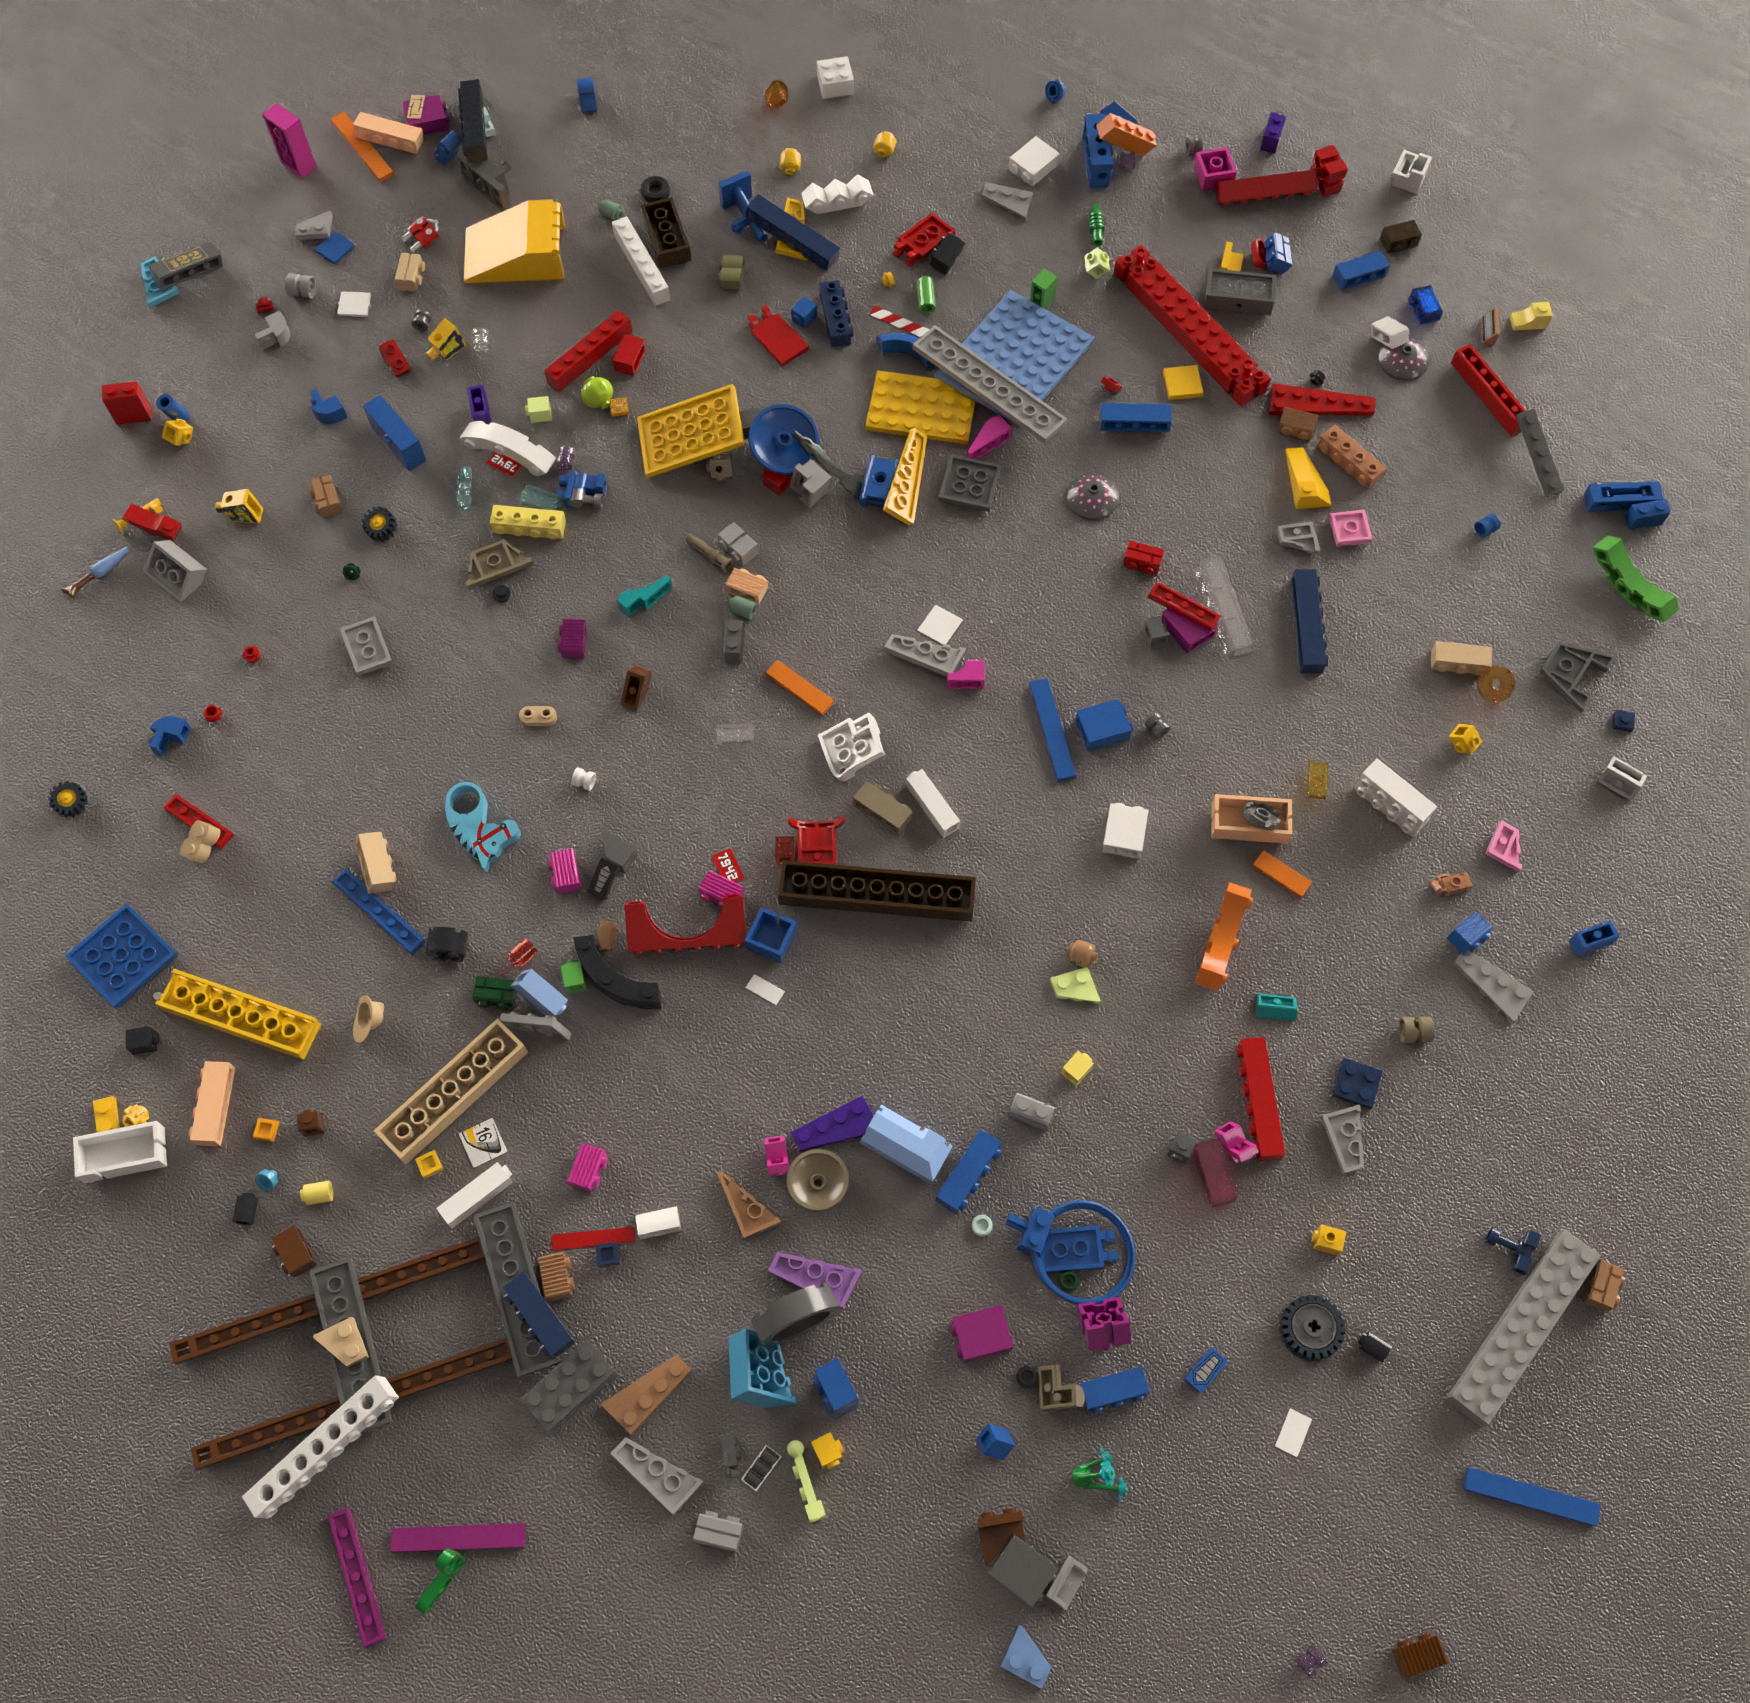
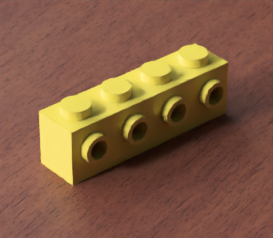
M493 505L490 518V526L493 533L513 534L515 536L524 535L534 538L563 539L566 525L564 511Z

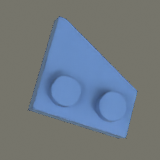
M1019 1625L1000 1667L1042 1689L1051 1666L1023 1626Z

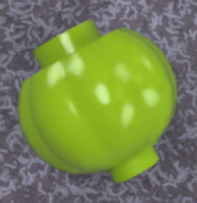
M593 376L583 383L581 396L583 402L588 407H601L605 409L611 404L609 401L613 395V388L607 379L602 377L595 378Z

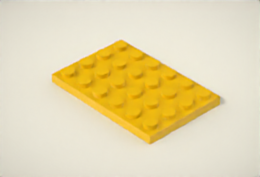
M877 370L865 430L908 436L910 430L916 428L925 434L927 439L968 445L976 401L936 378Z
M733 384L637 417L644 470L648 478L745 445L736 390Z

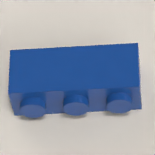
M1378 251L1336 264L1332 276L1342 291L1386 277L1390 265L1382 251Z
M1142 1366L1079 1384L1083 1388L1085 1395V1411H1092V1414L1104 1411L1106 1406L1112 1405L1113 1408L1124 1406V1401L1131 1399L1133 1403L1145 1400V1396L1150 1392Z

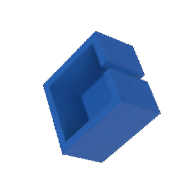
M761 907L745 939L746 949L782 964L798 930L797 921L780 915V925H777V913Z

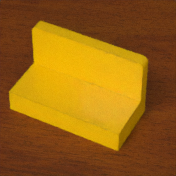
M1227 241L1220 269L1241 271L1244 255L1231 252L1233 242Z

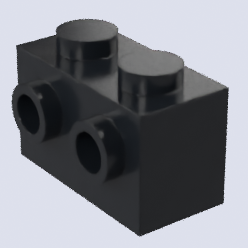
M950 232L946 237L942 236L938 243V249L934 248L930 254L932 259L929 265L946 275L962 252L966 242Z

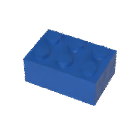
M838 1358L815 1369V1377H813L814 1386L819 1396L824 1395L823 1402L829 1416L833 1414L835 1419L858 1407V1397Z

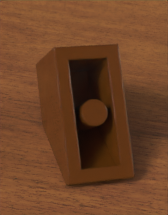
M635 665L627 671L620 705L639 710L649 689L652 676L651 670Z

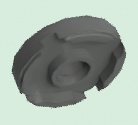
M1255 801L1248 802L1243 809L1244 817L1251 824L1259 828L1274 830L1277 829L1281 822L1277 811L1264 803L1257 805Z

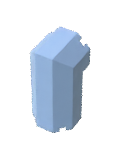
M883 1105L877 1110L866 1129L867 1132L860 1141L862 1145L929 1184H932L953 1147L951 1144L947 1147L945 1145L946 1139L928 1128H925L923 1131L919 1130L921 1126L910 1122Z

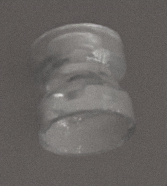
M483 327L475 328L472 332L474 339L473 348L479 352L489 350V331Z

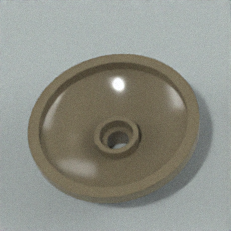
M813 1149L800 1154L792 1162L787 1173V1187L791 1197L798 1205L812 1211H823L837 1205L845 1196L849 1185V1175L844 1162L836 1154L823 1149ZM815 1181H821L822 1185L815 1186Z

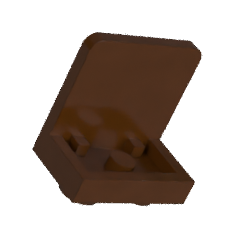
M1016 1508L1004 1509L1003 1514L994 1515V1511L982 1513V1518L977 1519L984 1563L987 1566H990L1012 1533L1026 1543L1022 1525V1511H1016Z

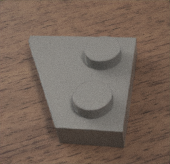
M327 211L297 223L296 239L330 238L333 219L332 212Z
M1313 522L1277 526L1276 531L1280 545L1316 555L1320 553Z

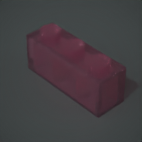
M1219 1138L1196 1143L1193 1153L1210 1207L1235 1202L1238 1197L1237 1195H1239L1237 1184L1233 1183L1231 1178L1233 1172L1230 1163H1227L1225 1159L1226 1149L1224 1144L1220 1143Z

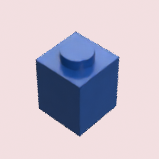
M803 296L791 309L792 321L796 325L806 328L817 316V304Z

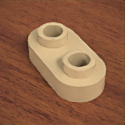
M527 706L520 710L519 718L525 726H551L557 721V714L555 709L550 706Z

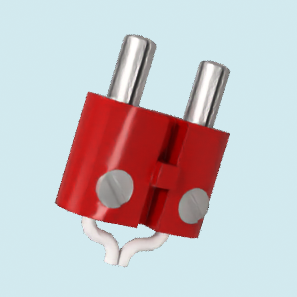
M421 216L407 228L408 232L401 237V240L405 243L413 236L418 242L410 247V250L414 253L420 247L425 249L439 237L437 233V224L439 222L437 220L425 219ZM428 221H430V222H432V223H435L436 229H434V228L428 223Z

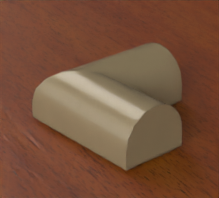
M1060 1365L1038 1367L1040 1411L1075 1408L1084 1405L1085 1395L1080 1385L1061 1386Z

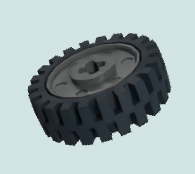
M1308 1295L1294 1300L1286 1307L1279 1324L1281 1325L1279 1330L1282 1334V1341H1285L1286 1348H1289L1293 1355H1298V1358L1307 1359V1361H1320L1331 1356L1339 1349L1345 1338V1321L1341 1318L1342 1313L1337 1311V1306L1329 1303L1330 1300L1322 1299L1318 1295L1316 1297ZM1310 1324H1313V1328H1314V1329H1317V1330H1315L1314 1332H1312V1331H1311V1330H1312L1311 1327H1308V1326H1309Z

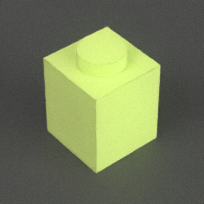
M548 396L527 398L528 405L525 406L526 416H530L531 423L552 421L551 405Z

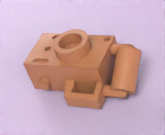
M1467 872L1453 876L1449 874L1436 877L1437 880H1433L1430 883L1437 894L1443 892L1444 897L1468 891L1473 886Z

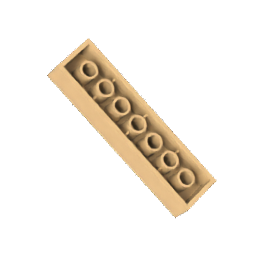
M496 1019L380 1124L374 1132L405 1165L408 1164L528 1053L527 1049L509 1029Z

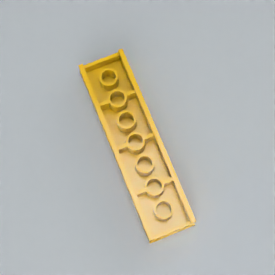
M173 969V975L160 1000H157L155 1003L162 1011L302 1060L305 1059L321 1026V1023L315 1017L177 969Z

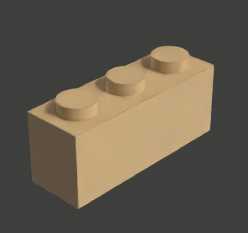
M1436 641L1431 650V669L1440 672L1452 671L1459 674L1471 673L1481 676L1487 675L1492 666V647Z
M381 832L358 834L355 846L368 894L392 891L397 879L395 872H392L391 856L386 851V839H383Z

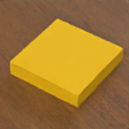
M1197 365L1163 369L1169 400L1203 397L1204 392Z

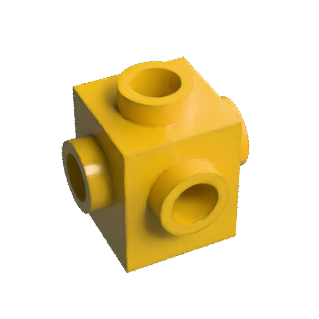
M182 419L165 421L161 438L177 446L188 444L192 438L193 427Z
M1458 724L1449 735L1457 753L1473 754L1482 743L1474 725Z

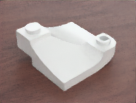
M870 713L854 721L848 718L818 735L829 768L839 781H846L854 777L856 770L885 755L879 737L881 733L875 718Z

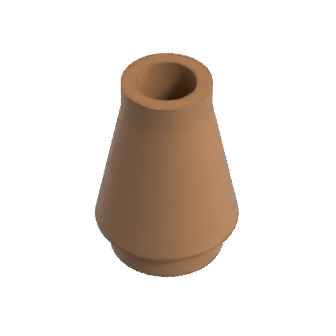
M601 921L600 926H598L599 950L610 951L617 932L616 923Z

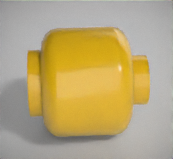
M890 132L879 133L873 146L874 151L883 158L891 156L896 146V139Z
M786 148L780 154V169L788 175L799 171L801 164L800 153L794 148Z

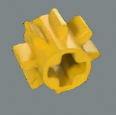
M136 1104L125 1109L124 1113L126 1115L122 1117L124 1126L128 1127L147 1123L146 1120L149 1119V1113L146 1108Z

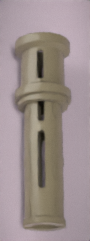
M691 532L687 535L685 541L707 556L710 563L719 566L722 572L726 573L732 568L734 564L732 558H727L721 550L713 549Z

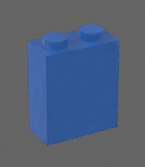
M1119 699L1076 711L1075 721L1087 751L1130 739L1133 726L1131 721L1127 720L1126 708L1124 705H1121Z

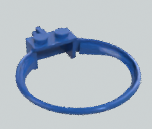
M1071 1201L1056 1207L1050 1212L1035 1207L1030 1211L1027 1221L1009 1213L1005 1225L1022 1232L1016 1250L1031 1256L1039 1279L1050 1291L1063 1300L1077 1305L1088 1302H1095V1305L1101 1304L1105 1299L1115 1298L1130 1281L1135 1265L1133 1239L1124 1222L1107 1207L1091 1201ZM1076 1209L1098 1212L1113 1222L1123 1237L1127 1252L1124 1274L1111 1291L1100 1297L1083 1299L1064 1293L1048 1278L1041 1258H1038V1253L1041 1254L1054 1218L1064 1212Z

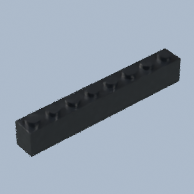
M479 79L460 81L458 99L464 157L467 156L468 163L488 160L480 81Z

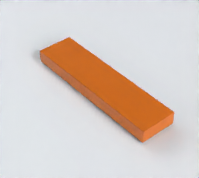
M779 660L766 671V676L821 716L834 704L833 699Z

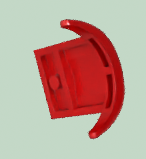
M841 816L838 819L825 822H804L789 817L788 824L798 830V861L837 865L836 829L844 824L845 817Z

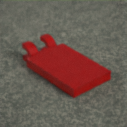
M931 213L898 237V242L894 244V248L897 250L893 252V255L899 258L904 251H907L906 257L909 259L905 261V264L911 267L917 258L923 260L932 253L934 248L938 249V243L942 236L946 237L949 232L956 235V230Z
M767 305L761 308L763 312L761 314L762 321L759 322L753 313L748 316L750 321L748 325L752 328V336L781 367L809 350V345L778 313L773 315Z

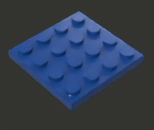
M128 903L122 906L65 955L71 964L115 1009L120 1007L178 956Z

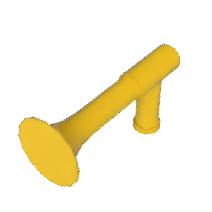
M158 498L142 507L150 512L161 513L163 511L162 504ZM112 519L116 529L124 535L123 531L130 523L124 520L116 521Z

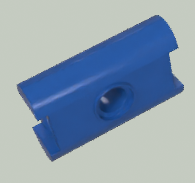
M877 455L869 457L858 501L861 506L873 505L884 507L900 460L896 458L893 461L879 459Z

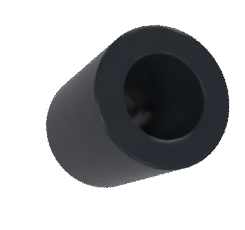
M242 1193V1196H237L232 1219L233 1223L241 1225L254 1224L258 1204L255 1194Z
M1370 1330L1367 1333L1363 1331L1357 1341L1360 1344L1359 1349L1381 1363L1386 1359L1393 1344Z

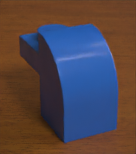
M593 77L577 79L581 112L598 111Z
M317 389L310 391L312 396L310 401L313 405L311 409L319 422L334 424L348 418L336 395L323 401Z
M166 716L156 720L150 727L155 735L151 737L149 747L156 755L163 756L170 740L184 744L191 730L190 725L185 719L174 716Z

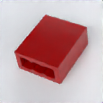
M137 381L102 385V401L116 425L152 420L151 405Z

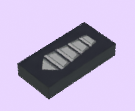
M601 857L587 892L602 900H606L620 864L606 857Z

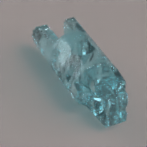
M468 465L461 468L457 478L458 508L463 509L470 507L472 499V469Z

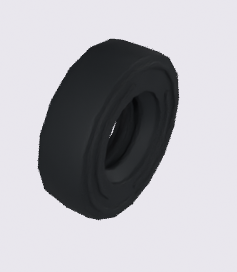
M648 177L641 184V194L643 199L649 203L666 199L670 195V186L663 177ZM655 186L662 189L659 193H651L649 191L650 188Z

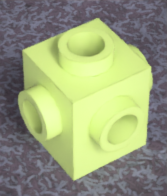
M1098 247L1084 256L1086 272L1094 278L1098 279L1110 271L1109 256Z

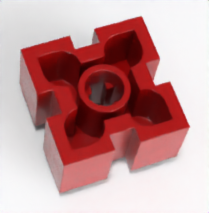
M1334 145L1317 149L1313 158L1315 163L1311 165L1310 170H1315L1318 190L1323 197L1341 192L1344 178L1348 172L1347 164L1341 159L1340 152L1336 150Z

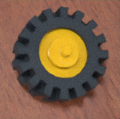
M378 506V509L372 507L373 511L367 510L369 514H364L365 519H362V528L371 539L375 541L379 539L381 542L384 541V538L389 540V535L393 537L394 534L392 532L397 531L395 528L397 522L393 514Z
M65 781L63 784L60 782L58 787H53L54 791L50 790L49 804L60 816L63 815L66 818L68 816L75 817V814L80 815V811L86 809L84 806L88 804L86 801L88 797L85 794L86 792L76 783Z

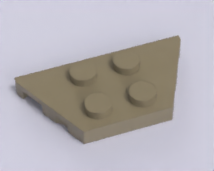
M500 540L470 552L469 575L466 585L468 590L529 567L533 565L531 558L525 557L521 554L520 550L512 547L506 540Z

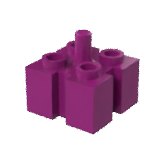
M1119 1297L1105 1299L1103 1303L1096 1305L1095 1302L1078 1304L1079 1325L1083 1335H1085L1089 1351L1109 1350L1111 1348L1110 1344L1114 1346L1131 1344L1130 1322L1126 1312L1123 1310Z

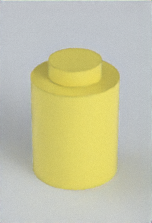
M331 1181L304 1185L303 1189L300 1190L301 1201L305 1202L306 1205L333 1201Z

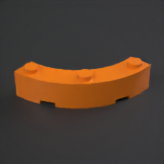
M1229 882L1219 911L1222 915H1217L1195 984L1218 991L1220 984H1225L1228 976L1225 973L1231 950L1236 949L1239 939H1236L1239 926L1246 908L1250 909L1253 898L1250 897L1251 889Z

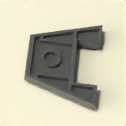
M1558 642L1540 670V673L1582 713L1591 696L1576 689L1575 686L1589 664L1606 673L1616 656Z

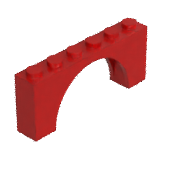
M743 894L723 895L722 911L715 924L706 932L689 938L675 937L662 931L649 916L645 901L626 902L624 904L628 952L633 951V954H643L645 950H653V953L664 952V949L683 951L685 947H692V950L703 949V946L722 948L723 945L731 944V947L743 946L742 943H745L746 927Z

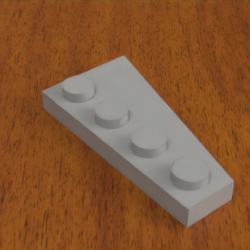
M894 634L890 636L884 647V652L946 677L948 673L955 672L966 648L959 647V649L950 648V645L943 644V646L934 645L931 641L926 640L925 642H919L915 638Z
M1470 951L1464 955L1460 953L1453 964L1471 983H1474L1480 989L1479 991L1484 996H1487L1494 1003V1007L1499 1012L1502 1011L1508 1017L1507 1020L1511 1024L1516 1020L1534 992Z
M626 1437L610 1453V1456L672 1516L704 1483L701 1479L693 1477L685 1470L677 1468L667 1460L654 1455L648 1449Z

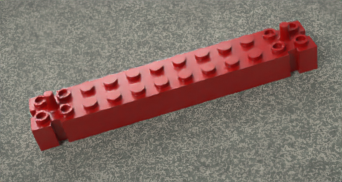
M1143 245L1133 249L1130 256L1125 254L1116 259L1113 274L1121 282L1126 281V287L1227 393H1233L1232 399L1240 407L1249 403L1253 395L1258 397L1268 390L1271 378L1263 369L1257 370L1258 364L1155 258H1149L1150 252Z

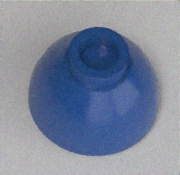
M1058 79L1049 80L1045 86V96L1052 103L1060 101L1066 93V87Z

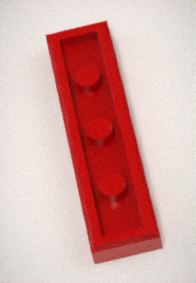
M1158 581L1147 597L1212 632L1221 617L1218 613Z
M177 794L163 807L165 811L190 828L199 820L220 829V836L214 845L221 850L234 836L230 830Z

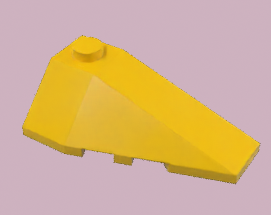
M1286 448L1285 452L1295 508L1331 507L1329 490L1304 448Z

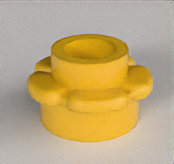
M884 272L883 277H881L885 287L891 288L892 285H895L894 277L891 272Z

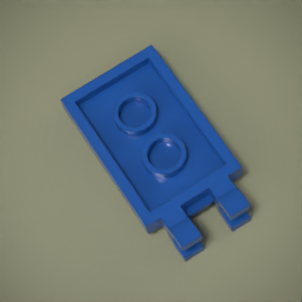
M1099 1225L1050 1229L1042 1252L1039 1254L1045 1272L1056 1273L1103 1269L1104 1262H1118L1117 1250L1105 1252L1104 1242H1115V1230L1100 1231Z

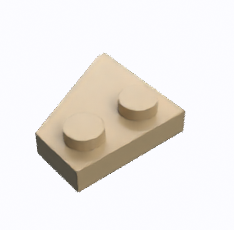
M353 1317L313 1335L316 1341L348 1367L369 1357Z

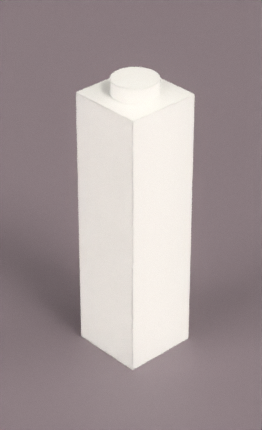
M923 769L910 773L906 778V787L942 837L945 838L960 828V820Z
M497 1162L436 1209L453 1229L511 1185L513 1181L510 1179V1176L513 1174L506 1165L501 1167Z

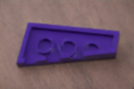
M861 1096L790 1133L799 1151L802 1152L835 1142L839 1143L844 1140L863 1137L874 1116L864 1097Z

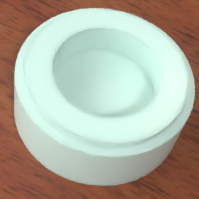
M986 1215L976 1216L971 1225L973 1233L979 1237L989 1235L992 1230L991 1219Z

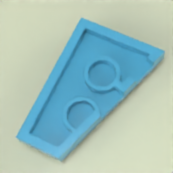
M156 256L140 263L149 308L180 294L176 285L161 290L152 279L149 265L159 261Z

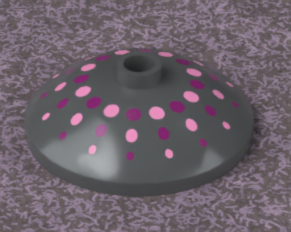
M1409 338L1408 343L1397 346V348L1394 347V349L1383 344L1378 353V362L1381 369L1390 377L1408 381L1421 377L1427 371L1430 357L1428 351L1421 343Z
M1084 474L1075 478L1069 484L1066 501L1069 508L1079 517L1099 520L1111 515L1115 511L1119 502V492L1116 485L1107 477L1099 474Z

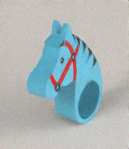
M461 782L454 785L447 793L445 802L446 817L452 832L463 848L473 858L480 861L484 871L488 872L490 863L499 860L498 857L501 855L502 850L520 839L521 831L513 820H505L500 825L495 823L486 824L488 803L485 795L476 784ZM467 792L478 794L480 802L474 811L468 813V815H460L454 811V803L460 795Z

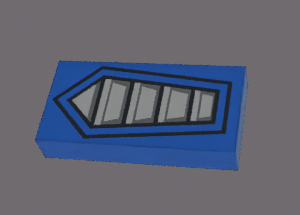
M1211 1347L1184 1380L1201 1394L1228 1361Z

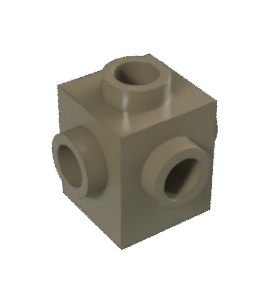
M717 454L709 458V463H706L707 474L711 473V478L724 480L726 479L725 477L732 476L730 456Z

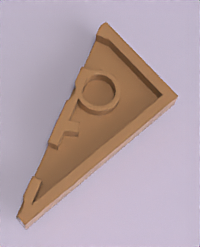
M722 1171L717 1172L744 1240L781 1224L778 1217L769 1212L764 1205L756 1201L752 1195L737 1185L727 1174H724Z

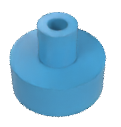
M267 1169L259 1172L255 1177L257 1186L264 1191L272 1190L278 1183L277 1172Z

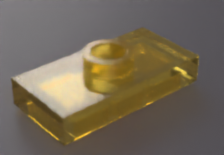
M1309 761L1307 797L1326 799L1328 763Z

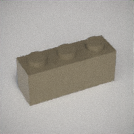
M866 781L853 796V805L898 836L912 820V811L909 806L899 803L893 795L884 793L874 783L871 784Z

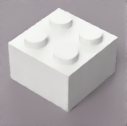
M848 56L817 61V77L823 99L854 94V78Z

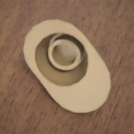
M363 995L358 1002L357 1014L353 1025V1037L357 1043L365 1041L369 1031L381 1025L383 1020L384 1004L371 1001L366 995Z

